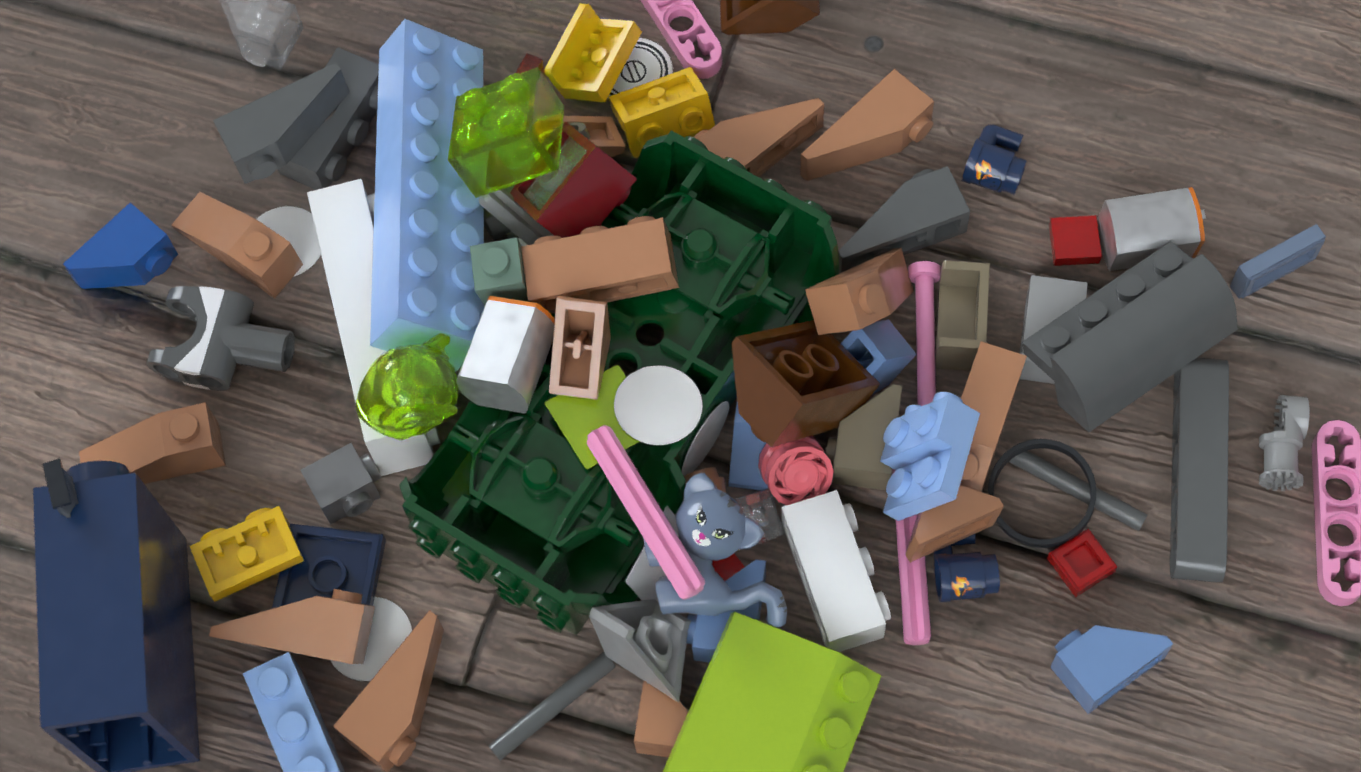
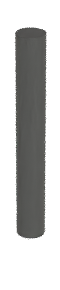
M1029 451L1022 452L1010 460L1011 464L1088 505L1090 504L1091 494L1088 482ZM1096 487L1095 509L1137 531L1141 529L1148 514Z
M602 652L488 745L490 750L501 761L616 667L614 662L606 657L605 652Z

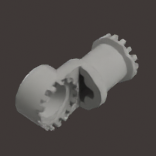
M1280 395L1276 403H1281V405H1275V409L1280 410L1279 412H1274V416L1279 417V420H1274L1276 427H1274L1273 432L1264 433L1259 437V447L1264 450V472L1259 475V485L1266 487L1267 490L1273 488V491H1277L1278 487H1281V491H1285V487H1287L1290 491L1292 488L1299 489L1303 486V475L1298 472V450L1303 447V440L1307 435L1310 407L1307 397Z

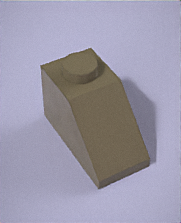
M892 384L839 422L837 439L828 438L826 455L831 460L834 471L832 484L886 490L888 480L892 474V468L880 462L885 446L883 436L889 423L899 417L902 385Z

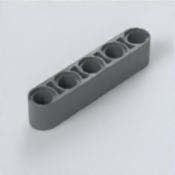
M1197 357L1174 373L1170 526L1171 579L1222 583L1225 577L1228 519L1229 363L1223 359Z

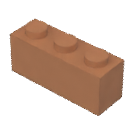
M637 217L630 220L624 226L614 228L593 226L584 229L580 235L566 238L544 236L535 240L534 244L521 247L528 301L538 303L550 314L556 312L558 296L611 302L679 288L671 235L663 218Z

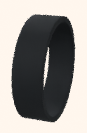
M1032 439L1013 446L1001 456L991 472L988 494L994 496L995 484L999 473L1012 458L1022 452L1045 448L1062 452L1071 457L1084 471L1089 482L1091 494L1088 510L1074 529L1052 539H1033L1011 529L1000 515L996 520L999 527L1013 540L1030 547L1051 548L1066 543L1080 534L1087 526L1095 508L1096 482L1089 464L1074 448L1052 439Z

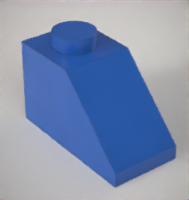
M129 203L67 259L63 265L75 283L82 289L146 285L155 276L163 274L170 267L172 260L178 253L167 234L132 203Z

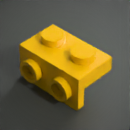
M580 3L549 59L544 73L565 99L606 102L642 31L634 21L600 19L589 4Z

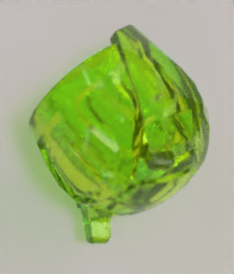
M439 333L421 345L396 347L378 356L366 372L357 394L355 409L362 421L380 434L402 441L413 436L425 434L437 425L442 424L443 419L456 414L458 411L457 406H455L458 399L457 375L455 373V366L449 362V356L445 352V346L450 343V336Z

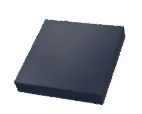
M290 524V529L304 561L279 573L272 609L315 596L332 598L333 589L363 594L361 604L373 606L386 543L384 534Z

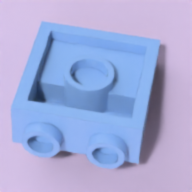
M938 392L934 395L932 403L923 406L909 405L906 407L903 416L897 417L889 423L883 436L885 446L880 462L891 467L895 472L889 478L886 486L888 496L883 513L900 521L956 500L978 423L979 412L965 405L962 399L955 394Z

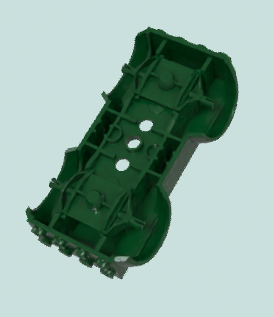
M671 130L668 135L650 139L645 143L631 173L637 179L631 186L629 196L620 206L612 209L601 223V226L607 228L624 226L634 218L650 216L655 219L663 218L671 235L679 288L607 302L611 340L604 371L612 368L620 360L632 361L636 364L637 370L648 366H667L686 374L695 383L702 398L701 417L689 435L667 445H650L638 442L625 449L661 510L664 511L666 506H668L675 515L684 501L686 480L682 473V466L695 436L718 405L727 401L730 408L737 398L732 342L737 336L814 320L805 289L839 274L838 243L831 227L832 217L827 214L822 206L813 201H802L792 196L778 182L772 179L763 180L748 172L739 161L730 157L722 158L709 151L698 139L692 136L683 137ZM646 323L660 325L664 330L662 341L654 346L641 344L636 338V333L640 326ZM552 342L526 413L480 406L470 400L459 420L430 461L413 479L408 481L407 477H405L399 486L405 500L402 507L410 522L408 528L415 533L418 538L416 544L422 550L437 559H440L442 554L457 562L456 569L476 583H480L482 579L487 580L498 587L496 593L509 604L520 608L524 603L539 612L536 616L537 619L548 628L558 633H561L565 628L577 636L588 620L592 607L641 600L625 581L644 548V538L599 463L589 469H585L545 405L546 401L557 396V394L549 393Z

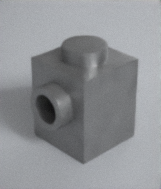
M352 443L300 470L330 525L346 516L354 517L364 513L372 506L373 501L380 498L374 484L375 481L381 478L377 468L368 453L359 457Z

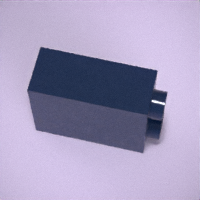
M89 461L74 465L68 469L67 473L73 478L79 504L74 506L70 513L71 517L66 518L64 515H60L57 509H53L47 486L33 488L40 728L96 772H133L200 761L187 539L136 473H129L128 467L124 464L114 461Z

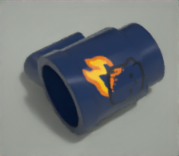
M986 125L979 139H976L963 172L962 182L972 183L1000 194L1002 191L1015 195L1027 160L1016 157L1015 152L995 145L1018 152L1024 135L997 125Z
M975 534L933 552L935 585L939 602L985 598V594L999 593L1000 575L995 554L981 555V552L953 554L952 546L975 544Z

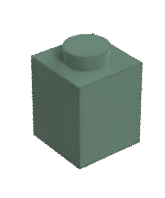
M517 237L470 246L474 288L484 305L489 296L529 302L521 252L522 245Z

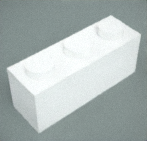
M835 490L782 507V526L825 647L841 652L884 638L885 621L891 619V614L883 592L875 593L869 576L874 575L875 572L870 554L866 547L859 549L853 532L858 531V524L851 504L842 505L838 491Z

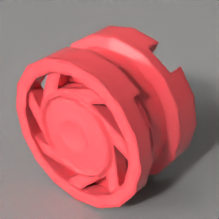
M813 436L775 447H770L766 443L760 453L758 463L761 477L768 486L769 491L778 502L784 505H790L825 494L832 484L834 471L831 460Z

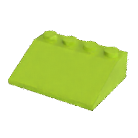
M731 612L663 772H844L881 675L837 651L738 612Z

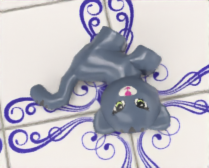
M705 473L692 476L686 484L684 501L676 512L675 518L678 537L704 578L705 585L699 594L684 600L678 596L666 575L660 577L656 582L655 588L662 614L688 612L696 615L716 616L727 611L744 610L761 601L766 603L767 623L773 627L781 628L786 624L787 606L781 590L760 581L744 589L732 591L712 566L713 560L718 561L728 558L737 550L750 549L758 544L764 535L760 524L746 517L739 504L727 493L717 489L714 482ZM644 539L649 565L651 567L660 566Z

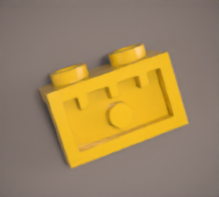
M691 67L609 96L612 111L626 134L629 149L634 158L639 157L641 149L648 140L668 135L671 130L683 137H694L700 131L705 129L709 131L715 126L708 92Z
M280 506L272 509L261 508L255 510L245 518L244 522L228 529L217 528L211 530L201 537L200 542L189 546L208 593L214 602L304 561L290 529V523Z

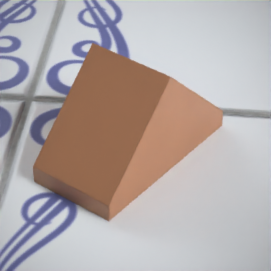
M557 297L549 383L550 394L598 399L611 340L607 302Z
M960 485L956 500L917 514L905 553L907 559L911 563L993 526L1004 505L997 497Z
M643 681L634 737L636 752L669 757L688 711L680 701L678 703L645 681Z

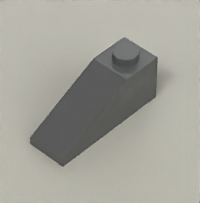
M336 62L213 120L244 183L247 184L256 179L267 178L275 170L287 165L349 94V89L341 68Z
M946 166L935 171L932 169L922 170L912 176L910 180L905 181L839 249V274L894 248H902L903 255L966 233L970 209L949 167Z

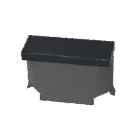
M60 458L43 463L42 466L53 509H57L60 515L62 514L66 518L71 517L70 513L74 506L79 504L72 476L65 471Z

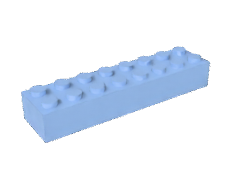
M407 19L402 21L379 49L370 346L456 372L463 364L484 309L483 302L475 292L470 246L484 244V207L479 203V197L483 192V50Z

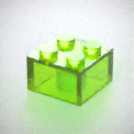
M538 67L521 74H512L504 80L482 88L470 89L456 97L448 161L475 198L559 170L564 105Z

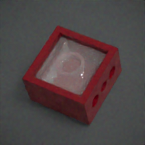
M565 122L510 191V194L537 223L554 236L566 238L580 235L586 228L601 226V223L612 209L620 206L627 199L631 186L637 178L568 122Z

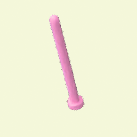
M919 261L908 266L909 278L915 284L917 405L921 406L932 403L936 394L934 283L940 280L941 272L940 265L931 261Z

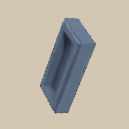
M1315 224L1238 266L1230 284L1231 289L1239 299H1243L1315 260L1325 242V234Z

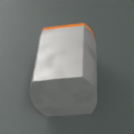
M1193 187L1105 200L1097 221L1101 248L1108 270L1132 268L1170 241L1191 258H1195L1205 242L1203 219H1206L1205 211L1200 209Z
M489 296L456 380L457 387L462 394L480 406L526 413L553 342L554 317L538 303Z

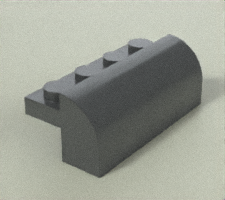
M1170 241L1022 342L1023 351L1032 362L1054 380L1058 405L1087 432H1090L1238 330L1236 305L1226 281L1203 254L1193 259Z

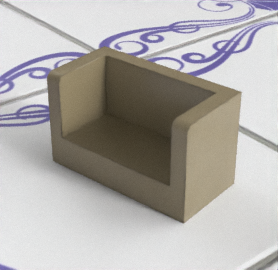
M948 260L942 262L938 290L935 367L937 369L971 371L980 342L986 343L990 263Z

